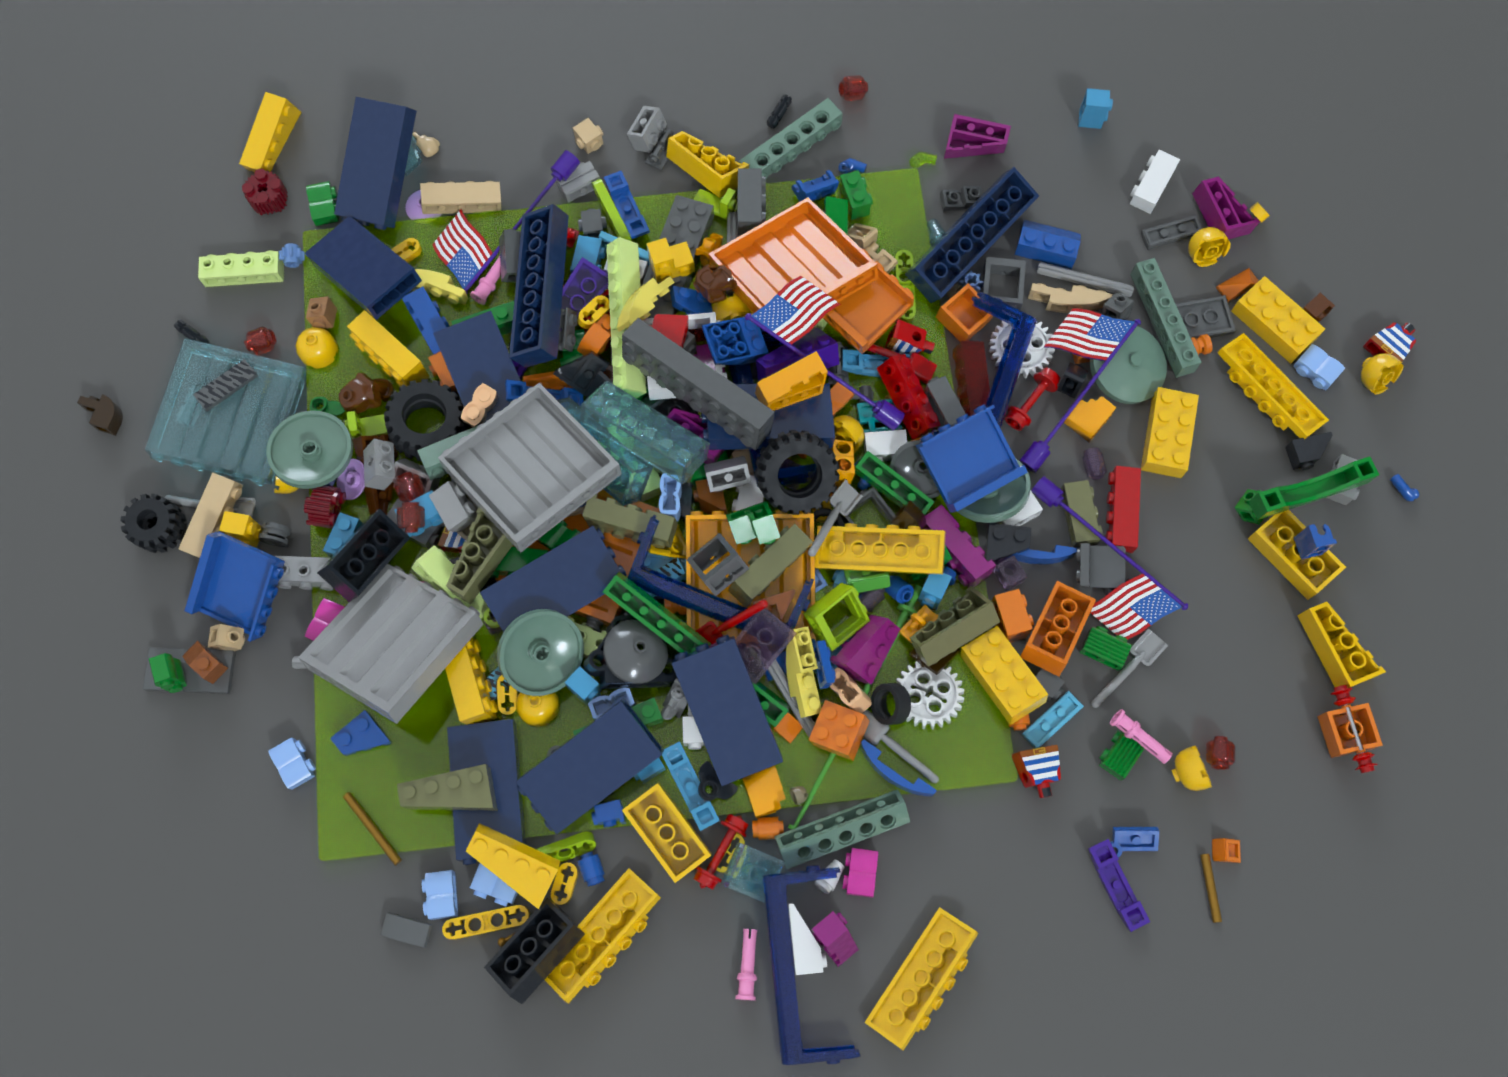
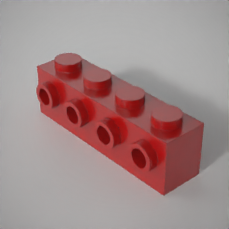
M905 354L892 356L876 368L896 408L905 414L903 422L912 440L931 433L941 426L938 416L934 412L928 396L925 394Z
M1116 466L1108 475V484L1111 485V492H1108L1107 504H1110V511L1106 515L1109 531L1106 532L1105 538L1115 546H1124L1127 553H1133L1138 548L1141 468Z

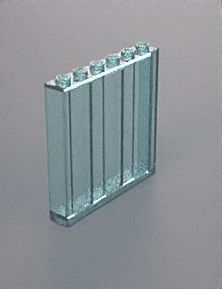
M184 338L145 451L150 455L151 459L163 462L164 459L171 461L172 464L177 466L185 464L198 471L206 469L220 476H224V474L232 475V478L240 481L249 479L257 485L264 486L265 483L272 485L275 474L267 461V443L274 429L283 420L295 414L308 374L303 366ZM245 359L258 377L206 412L193 394Z

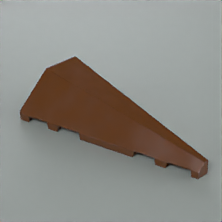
M388 434L359 436L352 439L357 460L364 464L363 450L373 439L390 442ZM394 445V463H395V459L398 457V452L396 451V448H395V445ZM394 482L385 490L364 487L370 515L378 509L382 510L386 515L388 514V502L391 501Z

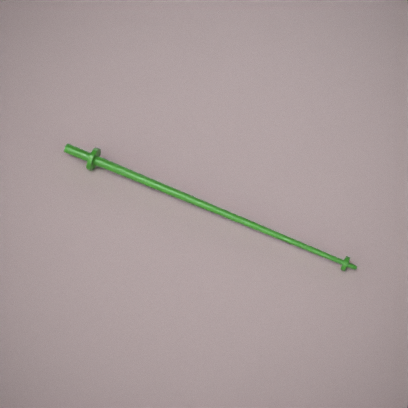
M915 585L914 594L906 604L899 603L897 606L901 614L895 625L900 629L905 625L909 616L917 613L913 608L923 588L920 585ZM898 633V635H897V637H896V639H895V641H894L892 647L894 646V644H895V642H896V640H897V638H898V636H899L900 633ZM891 649L889 650V652H888V654H887V656H886V658H885L883 664L885 663V661H886V659H887V657H888V655H889ZM865 683L862 690L868 695L872 685ZM830 752L794 825H788V829H795L800 824L836 754Z

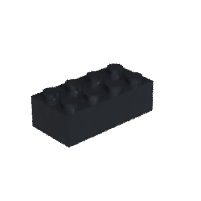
M378 509L363 522L317 574L350 602L365 590L410 537L382 510Z
M546 898L539 909L535 910L484 968L511 998L523 1004L581 940L585 933L558 905L549 898Z

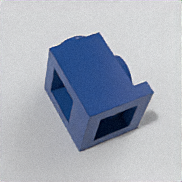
M620 799L595 805V812H591L594 825L599 824L607 828L617 825L616 821L626 824L625 814L622 811L623 805Z

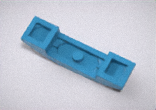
M843 349L842 370L864 376L880 377L876 368L889 358L881 355L861 354L858 350Z
M680 741L664 749L662 757L699 830L701 831L720 821L711 802L700 797L698 793L700 781Z

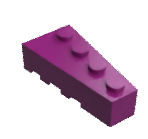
M942 505L925 516V530H944L946 532L945 545L952 557L947 566L956 571L959 575L958 580L964 587L967 586L969 588L972 586L974 588L991 575L996 564L992 559L990 561L985 559V552L980 546L974 547L972 545L971 536L966 531L958 529L960 527L959 523Z

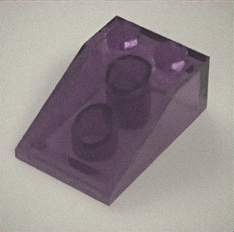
M766 608L756 613L735 637L748 672L755 684L797 634Z

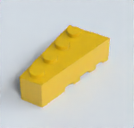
M265 92L239 164L253 172L257 169H264L270 173L301 111L286 98Z
M684 131L668 138L666 157L719 198L725 195L728 188L733 190L738 188V169L749 168V164L745 162L741 164L735 161V157L719 153V149L714 146L703 145V141Z
M1328 602L1309 608L1297 615L1334 687L1347 685V688H1351L1386 672L1382 666H1378L1374 662L1372 654L1368 650L1365 651L1358 643L1359 639L1357 636L1348 631L1344 626L1346 623Z
M480 823L466 849L468 854L537 909H539L560 865V860Z

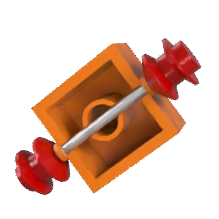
M1347 685L1333 688L1334 692L1330 693V695L1336 696L1337 700L1333 704L1342 706V709L1328 711L1317 716L1330 757L1335 758L1356 753L1357 755L1353 757L1352 761L1358 762L1359 766L1355 770H1360L1361 774L1375 771L1374 766L1378 764L1372 763L1371 760L1375 754L1366 751L1383 746L1369 703L1351 706V703L1356 699V697H1351L1349 694L1353 688H1347Z

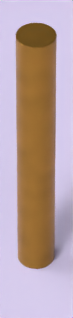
M1202 854L1200 857L1213 923L1222 922L1210 855Z

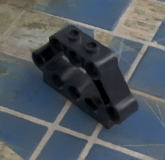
M627 612L616 616L611 621L606 630L607 634L597 649L592 651L584 661L585 671L591 676H599L600 689L672 687L675 679H678L672 666V661L676 659L675 655L680 652L666 642L668 654L671 657L667 659L665 665L669 674L662 671L650 682L631 684L617 678L606 665L603 646L606 636L615 625L626 620H637ZM593 659L599 660L600 663H601V666L599 667V666L594 665V663H593L592 660H593Z

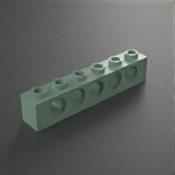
M827 98L739 160V163L745 162L749 164V168H762V176H766L767 179L772 173H777L783 165L794 161L797 155L803 151H808L814 143L822 141L832 130H837L842 124L843 113Z
M1155 258L1136 263L1130 275L1175 377L1194 373L1201 364V360Z
M897 789L774 837L786 869L900 827L909 823L910 818L906 803Z

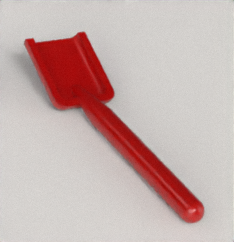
M875 344L867 349L870 352L887 358L901 355ZM913 352L908 358L911 367L918 379L927 384L931 380L937 364L919 353Z
M761 600L723 622L718 627L713 621H709L695 631L711 644L717 643L716 639L724 636L722 632L729 630L768 606V602Z

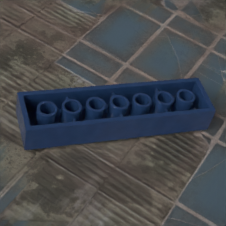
M1012 167L995 181L905 275L930 303L941 299L1039 197L1038 193L1018 170Z
M554 204L522 215L509 358L525 368L557 359L569 215Z

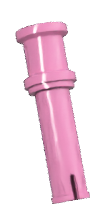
M500 256L487 275L480 278L479 285L475 291L470 293L471 298L479 304L485 305L487 302L486 298L496 288L495 283L501 276Z
M1120 709L1110 721L1111 726L1119 728L1124 732L1126 738L1134 739L1163 764L1171 758L1173 753L1140 728V723L1129 718L1123 709Z
M743 929L741 973L737 975L739 988L738 995L735 996V999L756 1001L754 983L757 981V977L754 974L758 930L751 929L750 939L749 929Z

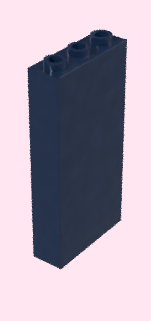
M361 97L355 98L334 212L335 215L342 216L341 220L344 221L348 216H351L353 219L358 220V223L370 227V223H374V228L386 230L387 227L395 228L417 113L416 110L406 106Z
M348 216L304 253L314 267L375 320L381 317L422 281L410 264L351 216Z
M491 311L433 333L464 407L472 401L475 390L483 383L496 390L498 394L497 402L487 412L485 422L491 419L496 412L503 410L510 404L506 400L505 381H520L512 359L509 358V352Z
M830 383L824 384L822 394L775 410L771 434L757 449L766 448L769 445L768 440L771 438L775 440L781 432L788 434L789 430H797L798 432L802 430L808 431L810 434H815L823 440L829 448H832L835 440ZM735 384L758 400L755 394L757 384ZM702 413V423H706V429H703V442H707V450L753 449L745 446L734 435L726 433L723 427L717 423H712Z
M592 526L480 592L503 632L517 617L536 609L555 610L568 617L603 596V590L618 572L627 576L624 568L621 565L617 566L614 558H616V555L611 547H606L602 541L605 537L599 528L595 529Z
M729 635L717 638V643L708 645V643L701 644L695 647L696 651L688 654L687 651L675 655L676 659L672 661V666L721 786L784 762L734 636L729 637Z
M623 698L523 774L516 781L518 784L517 788L523 796L529 798L532 809L537 814L540 813L543 816L546 827L557 835L663 754L664 749L625 698Z
M513 719L447 727L450 772L483 764L488 765L491 768L498 811L453 810L456 860L463 862V865L476 864V859L468 854L466 849L479 823L526 844L522 794L519 792L518 784L516 783L520 778L516 722Z

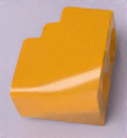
M1103 396L1099 397L1096 401L1094 399H1090L1088 402L1081 400L1067 417L1064 424L1090 443L1112 416L1116 407Z
M834 440L833 447L830 449L834 452L836 461L847 459L851 463L849 470H837L840 476L839 481H836L835 485L838 489L845 479L851 484L855 475L854 448L852 441ZM838 444L837 448H843L842 451L848 453L842 454L838 452L836 449V445Z
M775 765L743 778L756 818L776 813L777 810L781 809L780 801L785 800L786 797Z

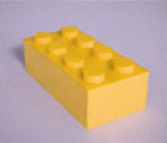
M1265 276L1242 296L1231 310L1233 314L1290 364L1325 330L1320 323Z
M365 310L347 326L351 332L349 336L355 342V346L361 352L365 351L375 365L379 363L383 372L391 378L393 376L397 380L396 383L399 387L403 384L409 386L410 381L416 380V383L422 382V379L429 378L422 362Z
M1161 387L1157 388L1151 400L1141 464L1142 471L1182 478L1188 471L1199 395Z
M1290 510L1272 516L1248 540L1309 600L1340 574L1346 566L1330 550H1327L1320 556L1301 560L1294 537L1304 530L1306 526Z
M998 626L961 647L960 657L1010 725L1046 703L1048 693Z
M473 637L445 668L459 721L466 725L498 719L496 712H498L497 704L494 699L491 700L489 692H492V686L488 679L485 680L487 668L484 660L479 655L481 647L478 640H475Z
M660 782L656 783L622 809L625 816L674 883L711 856L710 850Z

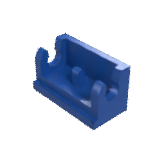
M830 170L825 171L826 174L822 175V177L804 183L801 180H797L796 184L792 185V190L799 202L806 198L815 201L835 194L839 184L838 179L835 178Z
M1315 524L1308 525L1294 537L1301 560L1320 556L1337 544L1328 525L1324 524L1322 526L1325 532L1324 535H1320Z

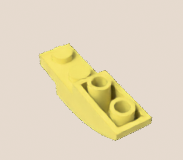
M415 269L422 281L409 293L424 287L427 294L430 292L436 297L443 296L454 304L466 305L469 299L466 291L456 287L451 276L431 270Z
M671 276L659 284L653 277L629 297L618 320L617 330L619 332L625 328L628 329L637 318L643 321L651 315L649 311L656 307L653 304L658 300L656 296L659 295L661 298L670 291L668 287L675 283Z
M808 626L789 630L786 646V670L790 697H796L801 718L819 714L822 709L813 670L818 669Z

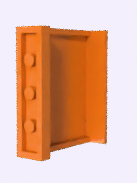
M861 248L869 256L868 252ZM878 261L876 263L878 265L879 279L838 302L841 305L835 307L823 317L830 326L861 354L873 345L914 303L913 293L908 288H903L894 275H889L884 271V267Z

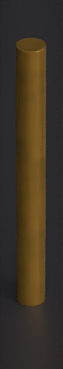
M351 792L346 793L343 796L344 800L395 866L402 861L400 856Z

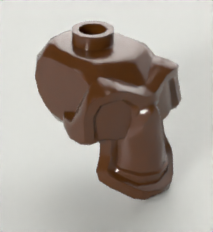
M705 265L696 272L695 282H693L696 291L701 293L710 303L726 300L724 291L733 290L737 287V281L734 280L732 272L724 265H720L718 269L715 265Z
M358 372L356 377L349 381L339 392V402L346 412L355 411L359 414L368 408L379 407L382 405V400L388 401L393 394L394 388L392 383L386 379L376 378L372 380L365 373Z

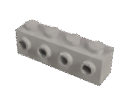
M275 556L285 561L283 566L284 574L278 583L279 588L291 589L292 586H299L300 589L312 590V587H320V589L327 591L333 590V587L317 574L330 558Z

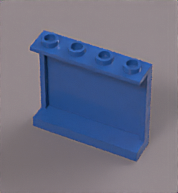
M983 404L975 408V413L971 416H968V414L962 415L956 419V424L950 426L948 423L938 429L939 433L934 436L932 433L920 438L921 443L916 445L950 513L965 508L1028 473L1025 465L1019 466L991 411V409L995 408L994 405L986 407Z
M220 531L207 534L184 611L190 614L202 612L229 626L244 628V633L249 634L248 641L250 642L258 639L266 631L265 624L272 612L271 605L278 593L277 586L284 574L283 566L285 561Z

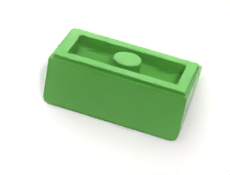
M844 570L846 585L855 587L858 593L890 587L889 572Z

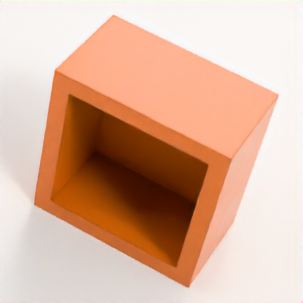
M968 283L940 307L936 318L964 345L991 321L996 310Z
M1019 589L994 595L991 601L1000 620V623L995 626L1000 628L1010 643L1026 639L1033 630L1034 621L1031 614L1027 613L1025 595L1021 594Z
M825 700L808 740L815 747L854 761L870 720L865 714Z

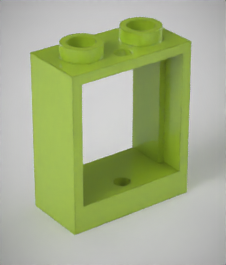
M843 583L837 585L803 613L817 640H825L826 646L832 652L870 621L866 607L858 598L859 593L856 588ZM844 598L852 616L831 632L823 614Z

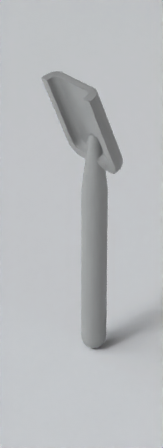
M846 479L829 500L834 509L830 512L808 550V555L811 557L817 554L838 514L847 516L863 497Z
M172 495L164 497L176 505L197 508L200 502L197 499ZM240 497L235 502L233 512L252 517L256 505L255 498Z
M1148 628L1130 649L1135 658L1092 700V707H1099L1137 667L1140 661L1144 665L1150 666L1168 645Z
M865 710L863 712L870 720L863 739L872 745H877L882 740L889 748L932 783L939 781V777L895 740L885 735L889 730V725L878 722L870 711Z

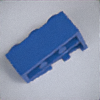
M421 287L405 295L402 300L434 355L440 352L433 333L450 326L444 316L440 317L438 312L441 310L436 301H431L424 287Z

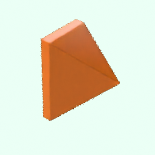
M1248 268L1217 285L1216 288L1222 296H1226L1227 302H1230L1248 292L1259 280L1251 269Z

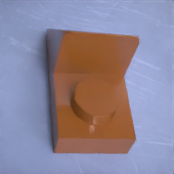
M792 589L754 601L753 605L761 600L768 602V606L761 610L760 613L773 610L772 606L776 605L780 620L782 621L795 595V590Z

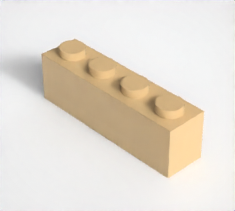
M449 181L446 183H420L423 214L458 213L461 209L463 213L501 212L500 182L467 181L465 183H455Z
M212 473L179 546V550L200 558L207 534L219 531L225 511H234L235 502L242 494V484Z

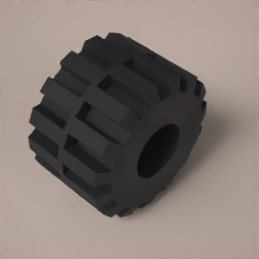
M147 494L140 495L141 500L134 498L130 501L132 503L131 507L125 506L123 511L127 513L126 516H121L120 521L125 524L121 526V530L127 534L125 537L128 541L153 553L157 551L161 553L167 552V547L173 549L177 546L175 543L177 539L182 541L184 536L181 535V531H186L187 525L182 522L186 521V517L181 513L182 510L163 496L151 494L150 497Z

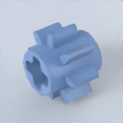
M285 244L282 250L279 251V260H283L286 267H299V264L305 261V251H301L297 244Z
M970 271V273L964 274L958 284L962 285L963 288L969 283L980 293V287L983 286L984 281H979L980 274Z

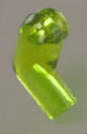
M918 152L910 158L909 164L913 168H918L925 163L935 165L937 155Z

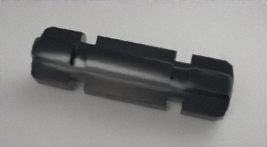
M784 94L781 97V102H778L771 113L772 116H769L767 120L768 127L772 129L777 127L778 121L782 119L787 111V107L792 103L790 96Z
M178 320L174 324V328L177 331L183 333L184 336L204 349L209 345L210 341L205 336L201 335L190 325H187L183 320Z

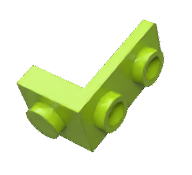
M728 188L723 198L699 189L693 199L713 205L714 215L724 219L728 218L729 212L733 211L737 205V200L735 199L736 191Z
M355 411L347 412L345 426L354 438L387 434L384 414L359 418Z

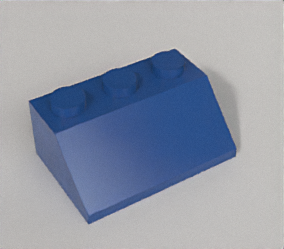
M1024 220L1015 255L1072 269L1077 258L1081 234Z

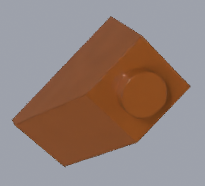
M707 479L695 481L697 490H693L695 502H699L700 510L709 515H712V511H724V515H727L723 491L710 492Z
M198 640L182 656L197 674L212 684L228 669Z

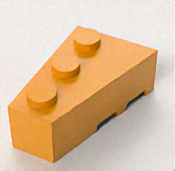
M816 351L757 382L755 394L761 403L775 411L822 394L828 371Z

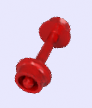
M1043 368L1041 372L1035 373L1034 380L1038 386L1021 408L1015 406L1008 408L1005 421L1010 427L1021 431L1025 426H1029L1031 419L1027 412L1044 390L1056 392L1060 377L1052 369Z
M728 814L727 818L720 822L721 825L728 828L726 835L707 869L704 870L698 866L695 868L696 874L693 879L700 883L701 889L708 887L714 890L716 885L722 882L721 879L714 876L716 869L734 836L739 834L746 838V830L749 824L743 821L741 815L736 817Z

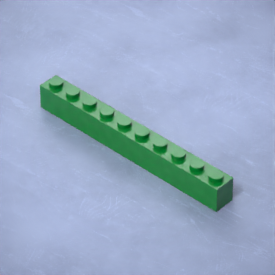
M618 572L603 590L604 594L678 652L687 651L689 654L696 651L695 647L701 644L708 643V645H712L621 572ZM750 674L770 724L776 727L789 711V705Z

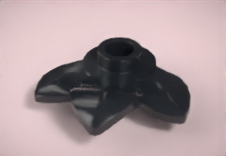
M706 761L700 767L699 778L701 782L698 786V793L702 799L706 801H711L715 798L725 800L737 792L738 787L733 783L721 786L716 771L709 761ZM706 786L711 788L710 794L705 791Z

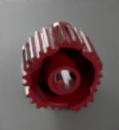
M257 169L254 175L251 174V177L247 178L248 181H245L242 185L245 198L253 210L261 216L266 213L269 215V213L273 214V212H282V209L284 210V207L287 206V189L275 173H269V171L264 169Z
M326 485L311 488L313 492L310 497H306L304 504V513H308L309 519L306 520V524L333 529L339 513H342L341 505L346 501V492H342L338 487Z

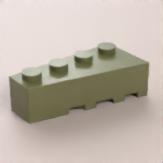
M597 494L586 502L582 515L589 527L599 528L603 534L604 532L610 533L618 539H624V537L631 538L632 541L639 544H644V542L652 543L654 547L662 549L665 546L671 548L678 526L675 517L652 510H646V513H644L641 508L632 504L624 507L616 502L615 499L607 497L606 501L598 499Z
M479 507L476 519L472 522L469 529L470 533L467 541L464 542L461 548L460 558L456 561L446 585L453 595L470 605L513 545Z
M796 524L791 528L786 526L779 533L781 538L776 542L767 544L763 548L765 552L761 556L756 554L748 562L750 565L749 570L737 578L730 586L728 591L745 608L751 604L757 595L760 596L770 583L774 582L813 543Z
M972 586L966 590L967 594L963 598L958 596L953 601L954 605L950 609H943L938 614L936 621H929L910 637L918 658L928 667L1000 623L993 602Z
M486 764L397 784L400 806L405 809L498 811L491 768Z

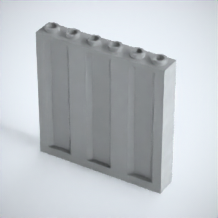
M540 383L530 387L518 399L512 400L507 407L496 412L491 419L477 426L472 433L462 437L457 444L450 449H446L438 457L442 468L520 553L622 475L619 463Z
M387 564L365 590L344 607L298 658L308 670L397 724L481 628L483 622L479 617V611L474 607L470 606L468 608L459 599L450 598L443 590L437 591L428 582L422 583L415 575L411 573L408 575L396 565L393 567Z

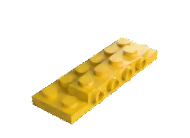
M1244 333L1217 352L1231 367L1227 371L1230 380L1242 387L1245 396L1252 398L1258 404V409L1261 412H1266L1272 418V423L1276 427H1280L1283 431L1289 427L1299 438L1306 439L1329 421Z
M846 523L845 527L832 526L815 555V568L943 575L946 532L944 530H921L919 526H908V529H899L897 525H887L886 528H878V525L875 524L857 527V524ZM817 526V535L822 526Z
M628 868L578 925L585 935L546 977L545 981L568 1004L584 986L588 988L590 985H596L601 979L600 973L605 968H610L614 965L617 959L615 956L620 950H626L631 945V938L636 932L640 933L646 928V921L649 918L646 914L661 897Z
M939 907L864 1023L904 1051L915 1032H919L920 1029L925 1030L931 1021L929 1015L933 1009L938 1010L942 1005L943 998L941 996L945 990L950 991L956 982L954 976L957 971H963L967 966L968 959L966 957L968 954L966 952L977 937L978 932Z

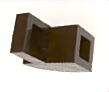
M102 394L100 399L94 396L89 398L80 396L77 403L86 411L93 412L89 424L98 431L116 436L123 420L120 407L104 394Z
M911 500L896 513L891 521L893 525L899 526V529H908V526H919L921 530L926 528V518L923 512Z

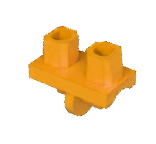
M712 233L710 238L706 237L703 239L702 245L695 251V255H701L700 261L703 266L711 265L708 254L722 246L724 236Z
M924 605L917 613H913L910 616L911 619L900 629V635L912 643L910 637L929 621H936L938 614Z

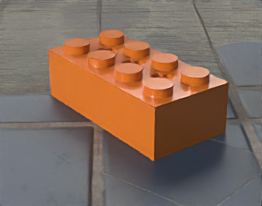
M1057 581L1020 657L1059 677L1067 665L1096 599Z

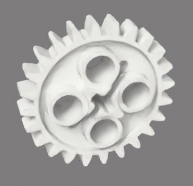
M1017 315L1014 321L1009 317L1008 323L1003 320L1000 326H996L995 332H992V339L989 341V345H991L989 352L993 353L991 360L997 359L995 366L1002 365L1001 372L1007 369L1011 374L1013 372L1016 373V378L1020 374L1027 378L1028 373L1034 377L1036 371L1041 372L1043 367L1047 368L1053 358L1052 354L1055 349L1044 348L1052 334H1046L1048 327L1042 329V322L1035 324V318L1028 321V317L1025 315L1024 319L1021 320L1019 315ZM1016 332H1021L1024 336H1019ZM1030 334H1032L1033 336L1027 341L1026 346H1023L1018 352L1017 356L1014 359H1011V357L1016 353L1018 347H1021L1025 342L1026 338ZM1033 343H1036V344H1038L1040 347H1039V348H1036V347H1034L1032 344H1033ZM1003 346H1009L1012 350H1006ZM1020 358H1026L1028 362H1023Z
M917 661L915 662L914 669L908 665V673L901 671L903 679L897 678L896 683L904 686L910 697L917 696L920 701L918 703L911 702V711L906 722L913 719L914 727L920 722L922 723V729H925L926 725L930 724L932 730H934L936 723L940 728L943 727V721L950 724V716L956 718L957 712L955 710L961 711L962 706L959 703L964 702V697L959 696L964 694V689L959 688L962 685V681H955L958 674L954 673L951 675V667L946 670L943 669L936 675L926 667H921ZM925 677L929 682L921 684L918 682V679ZM946 686L949 691L941 693L937 688ZM928 692H932V695L929 697L925 696ZM937 705L939 706L940 710L938 712H932L929 709V706Z

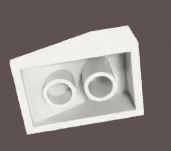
M788 904L795 975L823 973V968L827 967L826 953H821L820 946L794 904Z

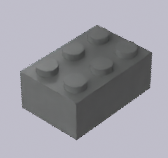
M762 168L738 169L739 237L766 221V176H762Z

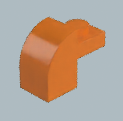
M607 313L597 323L595 322L582 338L577 351L583 356L592 351L600 356L606 349L608 342L611 340L610 316Z

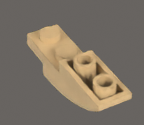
M1032 283L1028 299L1047 303L1045 310L1059 313H1070L1073 308L1091 311L1099 310L1112 297V294L1104 290H1092L1082 285H1073L1069 292L1063 288H1052L1042 283Z

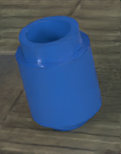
M890 576V587L885 588L886 593L900 604L908 602L914 594V588L900 576Z
M593 852L581 855V860L577 863L583 881L587 883V886L590 887L605 881L603 877L605 873L599 855H594Z

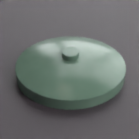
M1137 326L1096 379L1097 386L1109 398L1123 404H1138L1154 396L1157 388L1163 386L1166 378L1167 363L1161 345L1148 331ZM1090 359L1092 376L1097 373L1105 361Z
M304 411L286 418L274 429L267 443L266 456L272 471L282 482L296 488L311 489L334 481L345 471L352 458L353 442L347 427L334 415L322 411Z
M1017 460L1019 466L1023 465L1019 460ZM1029 473L1020 476L957 512L970 520L983 523L1000 522L1013 517L1024 508L1029 499L1031 489Z
M536 609L526 612L512 621L501 636L497 649L499 670L507 683L523 694L531 696L552 694L565 687L566 684L564 682L581 666L584 654L583 638L575 623L558 611Z

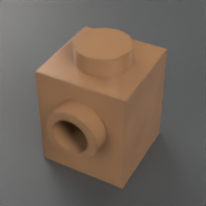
M328 296L311 298L306 319L312 327L333 328L337 307Z

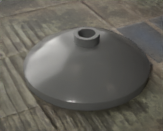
M921 440L907 442L895 452L890 468L930 499L939 496L940 492L927 467L924 468L920 465L924 461L916 445L921 443Z
M626 620L614 626L606 636L603 655L606 665L617 678L631 684H643L655 679L663 671L668 659V648L666 641L639 620ZM637 644H640L643 650H639Z

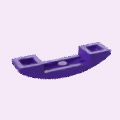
M1109 839L1088 848L1098 876L1128 930L1132 932L1149 923L1150 920L1141 902L1137 901L1117 861L1119 858Z

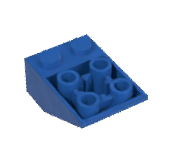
M745 317L701 326L715 365L749 364L756 362L757 359L769 353L760 327L750 320L746 321Z

